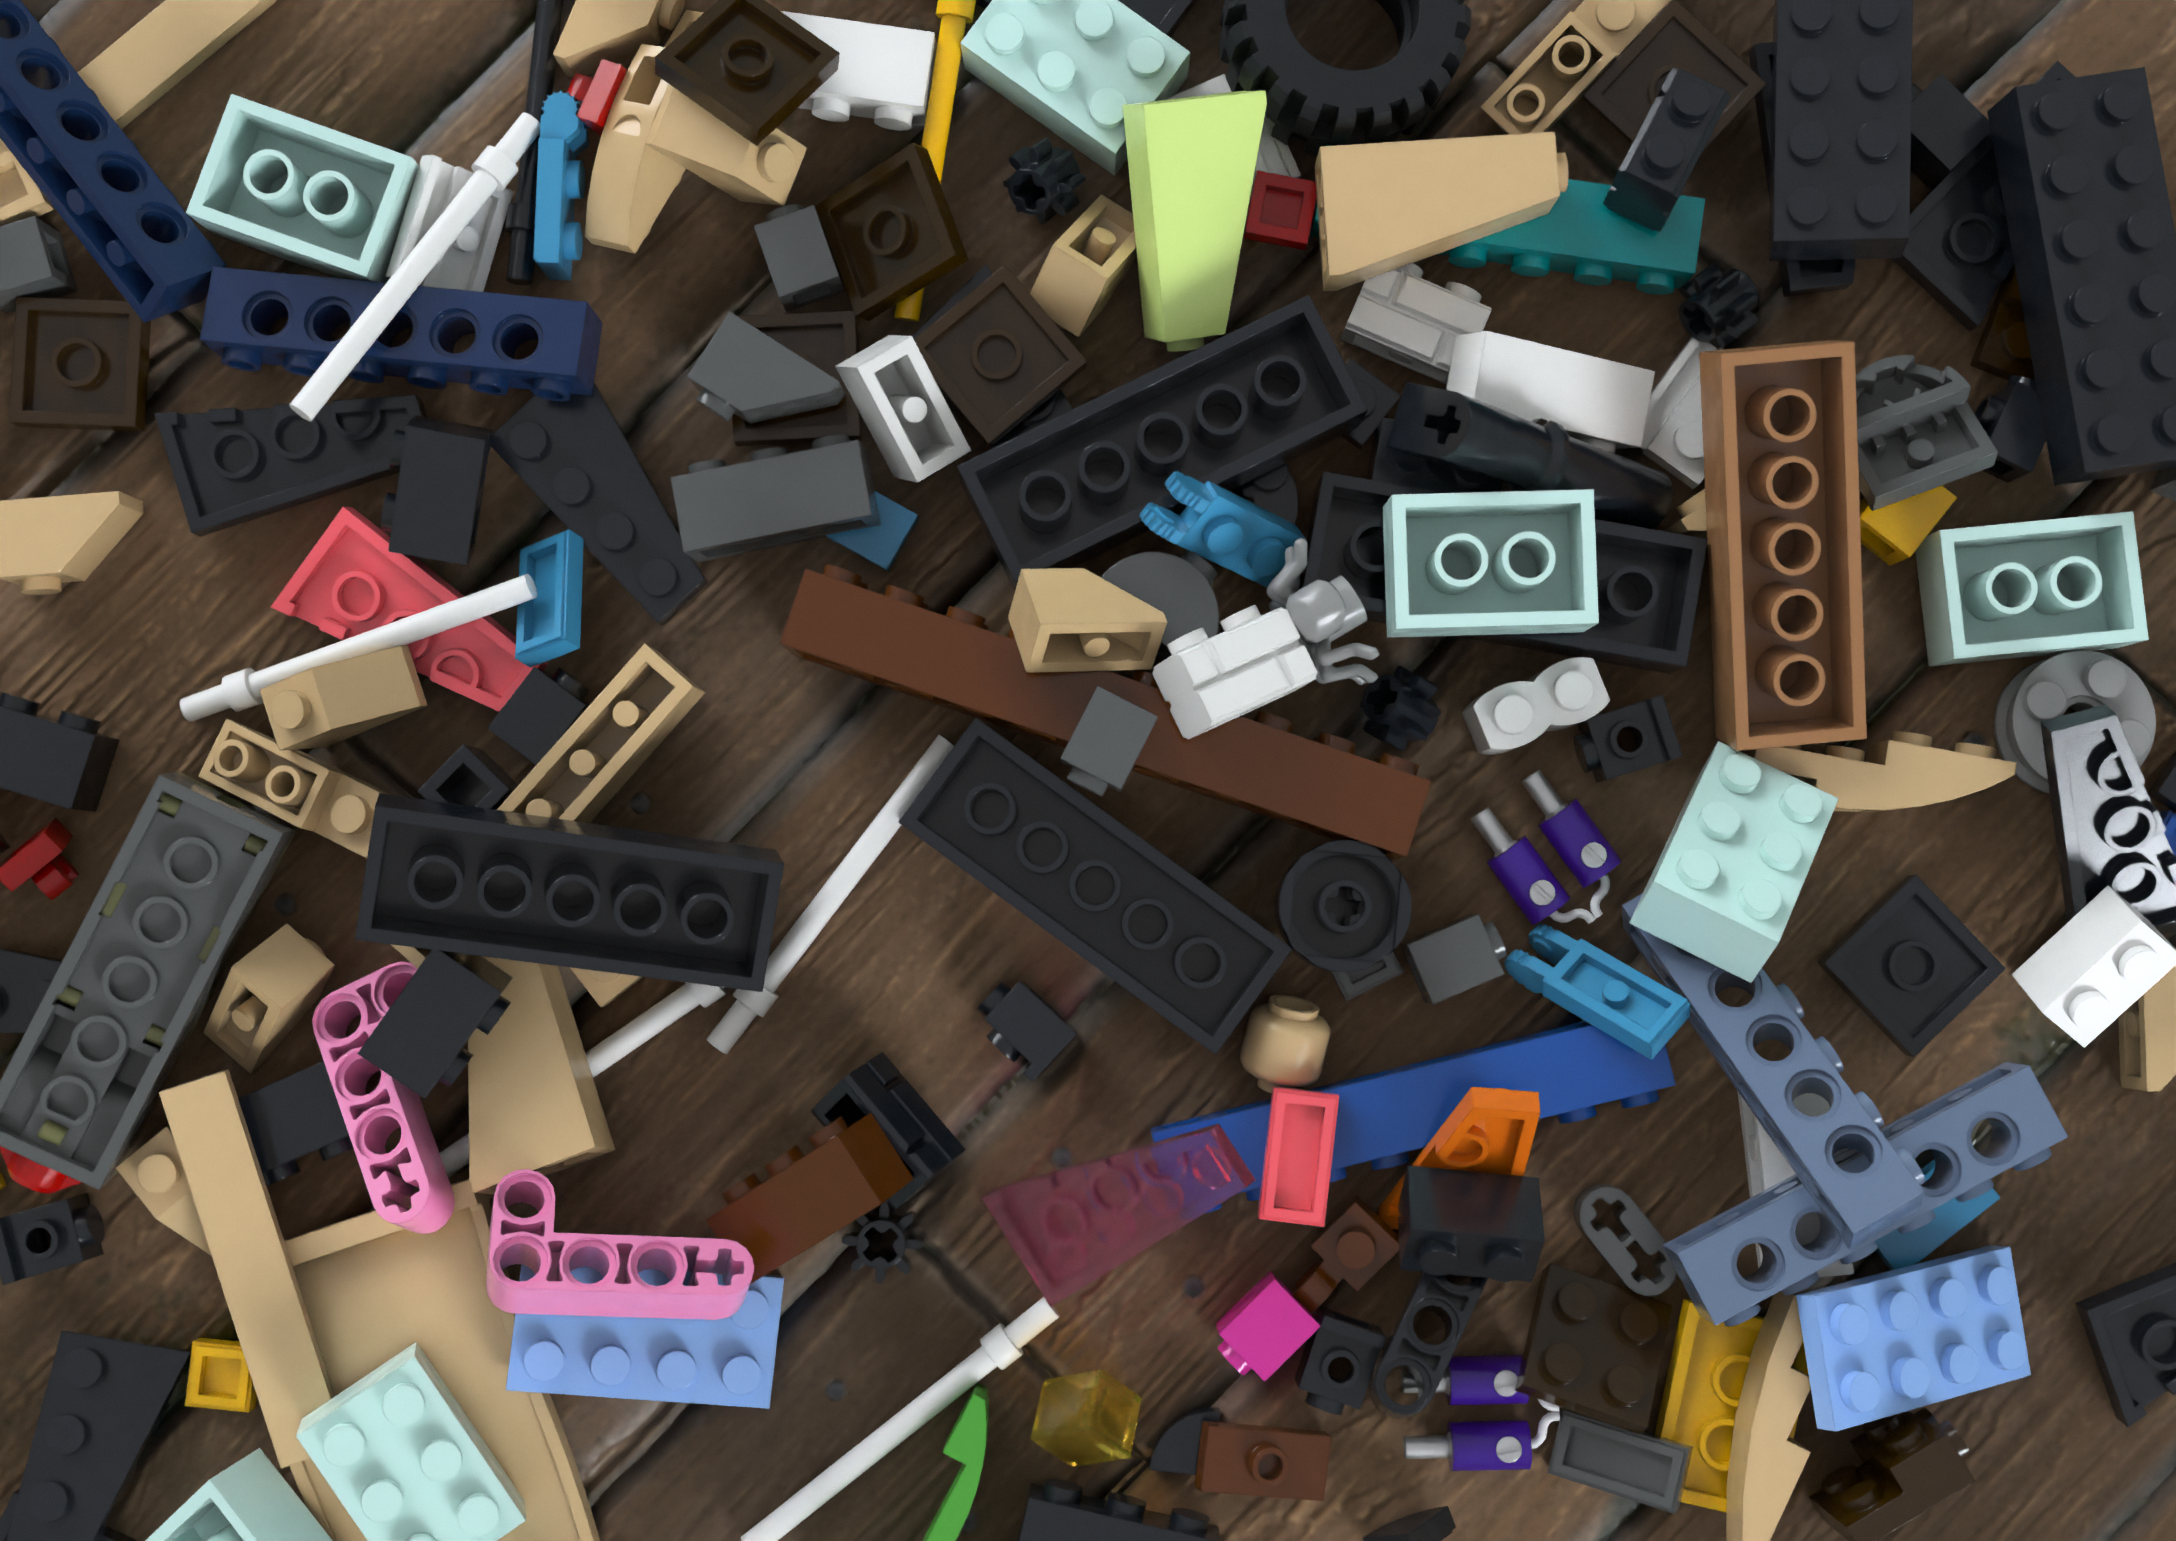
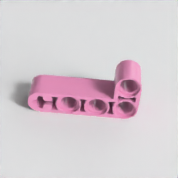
M400 961L389 964L328 994L315 1008L312 1024L373 1207L380 1217L392 1224L414 1233L428 1234L439 1230L447 1223L453 1213L455 1200L422 1102L417 1093L358 1054L418 970L412 963ZM361 1015L360 1025L357 1030L349 1037H346L349 1023L356 1016ZM381 1070L378 1086L374 1091L366 1095L365 1089L368 1080L373 1074ZM401 1127L400 1142L395 1149L386 1153L385 1145L387 1138L394 1130ZM413 1186L419 1188L420 1191L416 1193Z
M529 1169L516 1170L504 1176L496 1187L490 1221L486 1288L487 1295L493 1305L504 1312L539 1315L718 1320L735 1314L745 1300L754 1273V1263L746 1247L737 1241L715 1238L554 1232L555 1192L553 1185L547 1177ZM523 1202L535 1207L539 1213L532 1217L520 1218L511 1214L507 1207L514 1203ZM521 1264L532 1269L535 1276L527 1281L519 1282L509 1279L502 1270L510 1265ZM578 1267H591L597 1270L603 1279L591 1284L582 1283L573 1277L571 1271ZM646 1269L660 1270L666 1274L670 1282L660 1286L649 1285L640 1278L638 1273ZM687 1271L691 1272L688 1285L692 1286L683 1285ZM716 1273L723 1275V1282L727 1286L718 1285Z

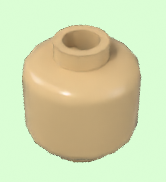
M1273 995L1270 996L1268 1003L1257 1005L1251 1011L1247 1021L1240 1061L1247 1072L1258 1078L1257 1086L1262 1090L1272 1093L1273 1086L1295 1089L1296 1087L1308 1086L1318 1081L1323 1070L1331 1029L1326 1020L1318 1015L1319 1007L1316 1004L1295 996Z

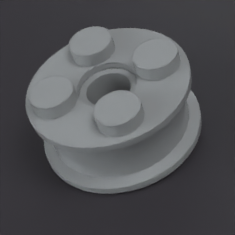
M2095 651L2065 652L2029 665L2008 682L1999 697L1994 713L1995 741L2003 760L2017 762L2015 775L2021 781L2036 790L2050 794L2041 721L2063 716L2067 708L2078 712L2106 704L2117 714L2137 763L2141 767L2151 750L2156 731V714L2152 698L2139 676L2118 659Z

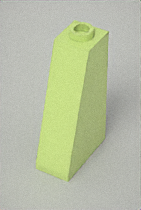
M1266 90L1236 91L1122 105L1144 337L1165 342L1167 351L1195 350L1205 345L1204 337L1226 334L1267 106Z

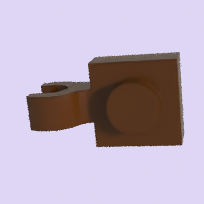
M1356 1195L1312 1239L1310 1247L1321 1258L1295 1283L1297 1289L1293 1292V1296L1312 1313L1329 1297L1343 1278L1358 1292L1399 1251V1236Z

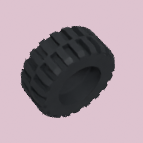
M1225 0L1220 19V25L1223 29L1218 43L1220 60L1226 64L1230 63L1225 78L1232 92L1266 90L1267 106L1265 116L1275 123L1270 136L1287 145L1291 136L1306 142L1305 153L1318 155L1320 146L1396 142L1400 132L1403 135L1409 136L1424 123L1430 110H1435L1461 64L1467 48L1464 40L1471 29V9L1467 5H1463L1465 0H1375L1387 12L1394 24L1399 42V50L1396 56L1389 62L1365 70L1336 68L1319 61L1308 53L1295 38L1289 26L1286 7L1290 0Z

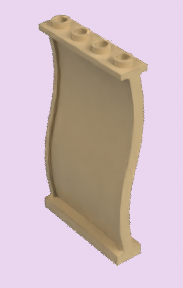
M469 1178L451 1184L455 1200L453 1213L443 1227L428 1234L414 1233L380 1217L376 1210H372L284 1240L334 1396L417 1342L525 1501L526 1521L497 1541H600L572 1450L550 1393L506 1390L515 1314L504 1312L493 1305L487 1295L486 1277L492 1214L489 1200L493 1197L492 1194L473 1193ZM506 1267L502 1270V1272L505 1276H507L510 1279ZM312 1459L290 1465L306 1507L333 1541H367Z

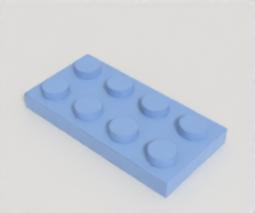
M1989 1245L1796 1294L1817 1429L1840 1431L2031 1375L2010 1246Z
M521 1265L519 1282L527 1281L535 1276L532 1269ZM578 1267L571 1271L573 1277L582 1283L591 1284L603 1279L601 1274L591 1267ZM646 1269L638 1273L640 1278L649 1285L660 1286L670 1282L666 1274L660 1270ZM690 1271L686 1272L683 1282L685 1286H692L688 1285L691 1276ZM716 1273L718 1285L727 1286L723 1282V1275ZM766 1274L750 1284L745 1300L739 1310L728 1318L718 1320L515 1314L506 1390L769 1409L784 1277L782 1275Z

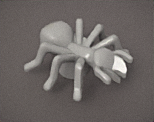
M1304 538L1297 539L1294 547L1290 546L1285 550L1286 564L1267 587V596L1272 599L1269 604L1270 611L1280 607L1288 610L1300 635L1299 643L1305 645L1318 672L1316 675L1317 679L1315 680L1319 684L1343 679H1352L1359 685H1363L1366 682L1374 683L1378 679L1377 674L1362 664H1352L1338 668L1333 667V663L1352 656L1372 660L1378 657L1379 652L1376 647L1362 643H1351L1331 650L1330 643L1367 621V614L1357 593L1343 576H1338L1330 582L1317 579L1301 588L1300 575L1307 566L1308 543Z

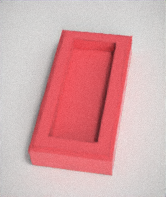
M1272 1087L1258 1208L1259 1219L1325 1227L1339 1104L1338 1094Z

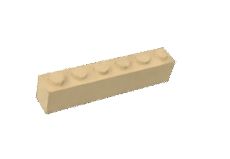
M644 643L497 810L590 823L705 692L662 654ZM392 945L416 968L420 967L431 949Z

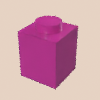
M1270 1270L1216 1323L1218 1333L1224 1339L1217 1348L1240 1374L1245 1376L1253 1369L1265 1382L1321 1326L1315 1315L1310 1313Z

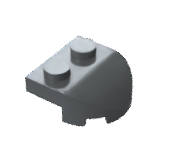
M1899 355L1876 361L1856 375L1859 489L1872 511L1994 466L1998 451L1967 402L1971 386L1952 367L1946 366L1943 371H1939L1929 366L1916 364L1915 356Z

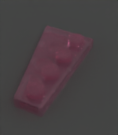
M1218 1123L992 1189L981 1198L1050 1306H1053L1244 1190L1255 1181V1178Z

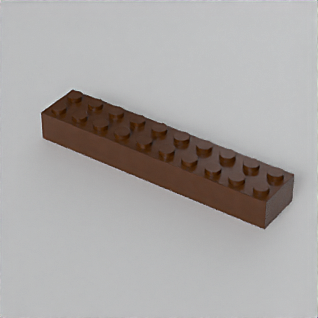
M826 564L822 574L808 569L804 571L780 640V644L795 657L974 718L976 717L1062 748H1066L1097 686L1158 716L1157 722L1132 769L1133 772L1333 840H1353L1376 847L1389 859L1407 857L1432 782L1416 776L1419 765L1411 761L1382 753L1381 758L1375 757L1374 761L1354 755L1357 744L1349 740L1320 732L1319 737H1314L1312 741L1292 734L1295 723L1258 711L1257 716H1254L1253 720L1240 716L1188 740L1182 737L1170 712L1171 704L1165 701L1152 673L1134 670L1131 679L1109 671L1027 673L1012 628H1010L1006 637L988 631V626L984 624L986 619L972 612L952 606L948 607L946 616L927 610L928 605L923 603L924 598L922 596L895 586L887 585L884 595L867 590L868 585L861 582L862 576L833 565Z

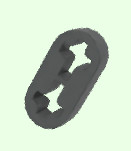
M1606 1183L1593 1184L1585 1188L1576 1198L1573 1208L1574 1220L1579 1230L1617 1278L1629 1289L1644 1296L1658 1295L1668 1290L1675 1281L1677 1272L1662 1246L1667 1242L1632 1198L1623 1190ZM1601 1199L1608 1204L1616 1201L1619 1203L1620 1206L1615 1209L1613 1215L1625 1231L1618 1237L1611 1229L1601 1223L1594 1227L1592 1226L1591 1221L1597 1215L1596 1210L1592 1206L1596 1200ZM1632 1242L1649 1255L1658 1252L1660 1257L1653 1263L1658 1272L1654 1278L1648 1279L1642 1274L1635 1277L1632 1276L1631 1272L1638 1266L1636 1260L1626 1249Z

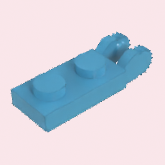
M560 90L559 93L553 91V94L551 96L547 95V100L543 101L544 107L541 109L544 114L541 115L540 138L538 141L533 259L549 280H571L572 260H580L583 251L580 222H574V201L584 197L585 168L583 161L576 160V157L589 146V133L587 129L590 127L577 117L580 105L576 98L570 96L569 92L563 93Z
M1174 471L1164 485L1177 501L1187 506L1183 512L1178 515L1151 502L1145 506L1139 515L1145 523L1144 525L1156 535L1161 536V538L1164 537L1171 543L1195 552L1199 556L1265 587L1270 584L1285 566V550L1290 546L1294 547L1297 539H1306L1299 528L1293 523L1210 481L1204 484L1178 471Z
M1540 923L1536 925L1527 938L1530 940L1529 944L1532 945V949L1556 965L1555 967L1550 966L1535 956H1530L1528 952L1525 953L1517 949L1512 951L1503 963L1506 966L1505 969L1508 971V975H1511L1513 980L1523 984L1528 990L1535 994L1543 993L1544 997L1650 1060L1658 1054L1690 1017V1003L1688 999L1581 938L1577 941L1546 924L1542 925Z

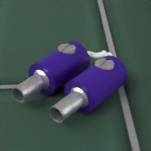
M1538 770L1522 781V784L1546 815V818L1537 826L1583 888L1600 879V888L1595 892L1590 901L1592 914L1582 908L1573 909L1567 913L1557 911L1571 899L1527 837L1524 835L1516 841L1512 840L1489 807L1480 811L1470 820L1495 852V855L1486 863L1531 925L1542 921L1548 916L1560 923L1582 918L1589 924L1603 914L1599 904L1610 888V879L1607 873L1619 865L1622 860L1579 801L1575 798L1568 803H1564L1542 772Z
M1523 1355L1452 1356L1435 1393L1445 1392L1448 1405L1527 1404L1529 1396L1515 1391ZM1402 1370L1403 1393H1418L1417 1382L1413 1375L1408 1371ZM1538 1399L1542 1407L1553 1412H1548L1541 1418L1537 1434L1533 1439H1531L1527 1420L1448 1422L1447 1435L1404 1436L1405 1459L1448 1458L1451 1471L1530 1469L1532 1449L1537 1448L1544 1442L1549 1424L1560 1420L1559 1406Z

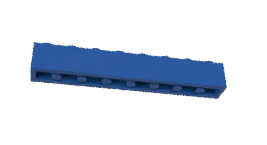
M1582 1021L1306 1090L1339 1095L1330 1182H1334L1347 1177L1345 1168L1347 1166L1370 1161L1372 1170H1380L1409 1162L1408 1151L1426 1147L1471 1087L1539 1092L1541 1112L1539 1119L1557 1115L1559 1123L1564 1124L1592 1118L1597 1115L1595 1105L1618 1099L1620 1100L1621 1108L1637 1107L1660 1100L1659 1089L1675 1086L1676 1084L1666 1045L1650 1060L1590 1023ZM1271 1098L1150 1128L1170 1210L1183 1207L1185 1216L1205 1214L1222 1208L1221 1197L1241 1192L1246 1193L1247 1201L1260 1199Z

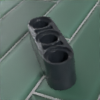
M1420 1272L1370 1379V1398L1377 1410L1385 1416L1401 1419L1408 1418L1427 1407L1439 1386L1488 1278L1472 1276L1468 1285L1459 1286L1449 1282L1444 1275L1436 1276ZM1428 1310L1435 1312L1441 1317L1445 1325V1336L1440 1344H1426L1417 1337L1413 1328V1321L1417 1312ZM1402 1369L1408 1371L1415 1378L1418 1393L1411 1405H1400L1389 1398L1385 1389V1380L1390 1370Z

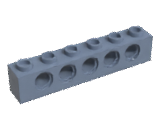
M1642 894L1623 904V929L1663 986L1688 999L1690 1003V1017L1687 1020L1849 1250L1853 1249L1918 1210L1925 1193L1921 1187V1184L1925 1183L1922 1170L1905 1148L1900 1147L1894 1150L1879 1128L1884 1126V1121L1872 1100L1863 1091L1854 1094L1839 1073L1844 1071V1067L1831 1044L1822 1036L1814 1040L1800 1019L1804 1017V1011L1789 987L1784 983L1775 986L1763 968H1761L1752 983L1630 924L1629 922ZM1738 987L1747 991L1751 995L1752 1000L1741 1007H1730L1723 1004L1717 998V994L1725 988ZM1773 1039L1784 1043L1789 1048L1791 1054L1780 1061H1769L1760 1057L1754 1048L1764 1040ZM1813 1093L1823 1097L1828 1102L1830 1110L1821 1116H1807L1796 1109L1793 1101L1802 1094ZM1841 1149H1857L1866 1155L1871 1166L1861 1173H1849L1840 1169L1832 1156Z
M2004 1062L1880 1129L1894 1150L1903 1147L1914 1159L1921 1152L1930 1150L1935 1159V1169L1932 1176L1925 1183L1921 1184L1925 1193L1918 1210L1851 1250L1847 1248L1796 1174L1663 1244L1664 1250L1699 1315L1715 1326L1722 1322L1727 1327L1743 1323L1757 1315L1761 1311L1759 1302L1780 1291H1782L1783 1295H1792L1815 1284L1820 1278L1817 1271L1838 1260H1840L1841 1264H1849L1867 1257L1878 1248L1875 1240L1896 1229L1900 1233H1907L1921 1228L1936 1217L1933 1209L1954 1198L1958 1202L1968 1201L1988 1192L1994 1186L1991 1178L2012 1167L2016 1171L2026 1170L2046 1161L2052 1155L2049 1147L2068 1138V1135L2029 1065ZM1986 1119L1992 1128V1140L1985 1150L1977 1152L1973 1147L1971 1134L1975 1125L1979 1121ZM1841 1149L1832 1156L1836 1165L1849 1173H1861L1871 1166L1866 1155L1857 1149ZM1815 1212L1820 1220L1819 1234L1811 1243L1800 1245L1796 1238V1225L1802 1216ZM1758 1243L1763 1253L1761 1266L1755 1273L1741 1276L1737 1269V1257L1740 1251L1749 1244Z

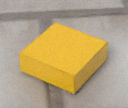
M201 1337L192 1342L185 1406L247 1413L256 1409L257 1394L240 1342Z

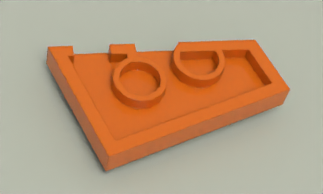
M1471 1087L1411 1166L1524 1176L1541 1113L1539 1092ZM1406 1173L1378 1208L1379 1217L1391 1229H1398V1203Z

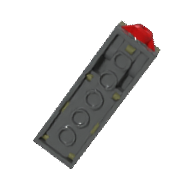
M179 771L159 774L0 1080V1151L7 1165L9 1175L15 1182L31 1190L47 1194L55 1193L81 1183L100 1190L119 1173L116 1167L128 1158L160 1096L159 1092L163 1090L297 827Z

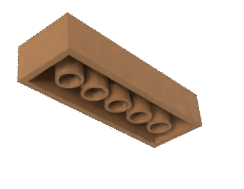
M1825 340L1699 352L1715 737L1736 751L1867 739L1855 342Z

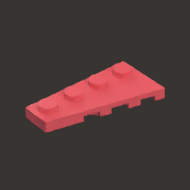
M342 507L271 605V608L290 617L296 616L318 626L319 630L345 640L464 597V595L415 556L388 551L390 536L353 507ZM489 615L407 644L418 673L429 677L432 682L498 712L501 711L534 667L544 670L549 664L546 661L530 668L515 659L516 636Z

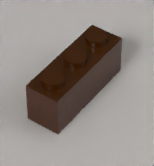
M869 1113L849 1127L842 1116L808 1138L815 1149L804 1155L799 1146L796 1145L764 1166L770 1175L765 1181L760 1182L756 1174L752 1173L722 1193L728 1205L706 1219L718 1239L737 1241L749 1251L754 1263V1273L750 1284L881 1205L914 1180L872 1113Z

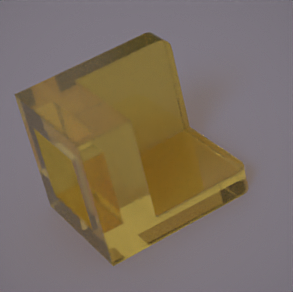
M1102 1369L1047 1379L1042 1385L1030 1440L1070 1466H1082L1130 1458L1142 1397Z

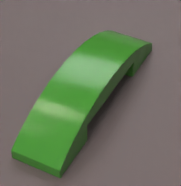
M978 1382L975 1384L950 1431L943 1450L944 1454L963 1464L922 1541H956L976 1495L989 1432L988 1388Z

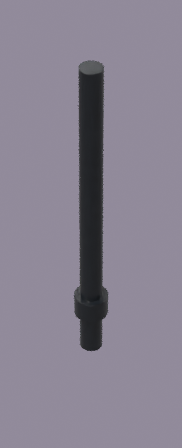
M537 0L525 113L533 116L539 123L541 115L544 114L541 109L544 107L543 101L547 100V95L551 96L554 89L557 60L553 52L559 41L563 0ZM540 134L520 158L515 203L508 204L505 230L511 234L506 281L517 285H531L533 278L538 141Z

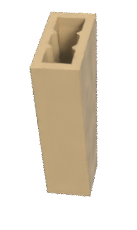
M1555 131L1320 146L1315 162V181L1323 292L1340 290L1549 214L1560 197V192H1566L1568 187L1567 156L1565 152L1557 153Z
M482 956L513 977L501 994V996L511 1002L509 1007L488 1035L476 1029L468 1040V1051L473 1054V1057L468 1062L469 1180L473 1193L494 1195L498 1183L504 1176L513 1171L529 1169L547 1176L614 1151L615 1147L559 967Z

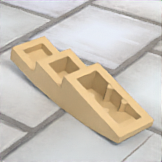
M1782 1291L1773 1295L1753 1346L1735 1415L1727 1476L1726 1541L1771 1540L1811 1453L1793 1438L1789 1437L1811 1387L1809 1376L1792 1366L1803 1342L1797 1298L1794 1294L1783 1295Z

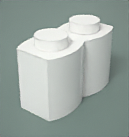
M1576 657L1555 663L1535 674L1528 681H1515L1495 687L1473 700L1463 710L1462 714L1478 753L1500 754L1530 743L1545 731L1565 729L1590 719L1607 706L1610 698L1594 659Z

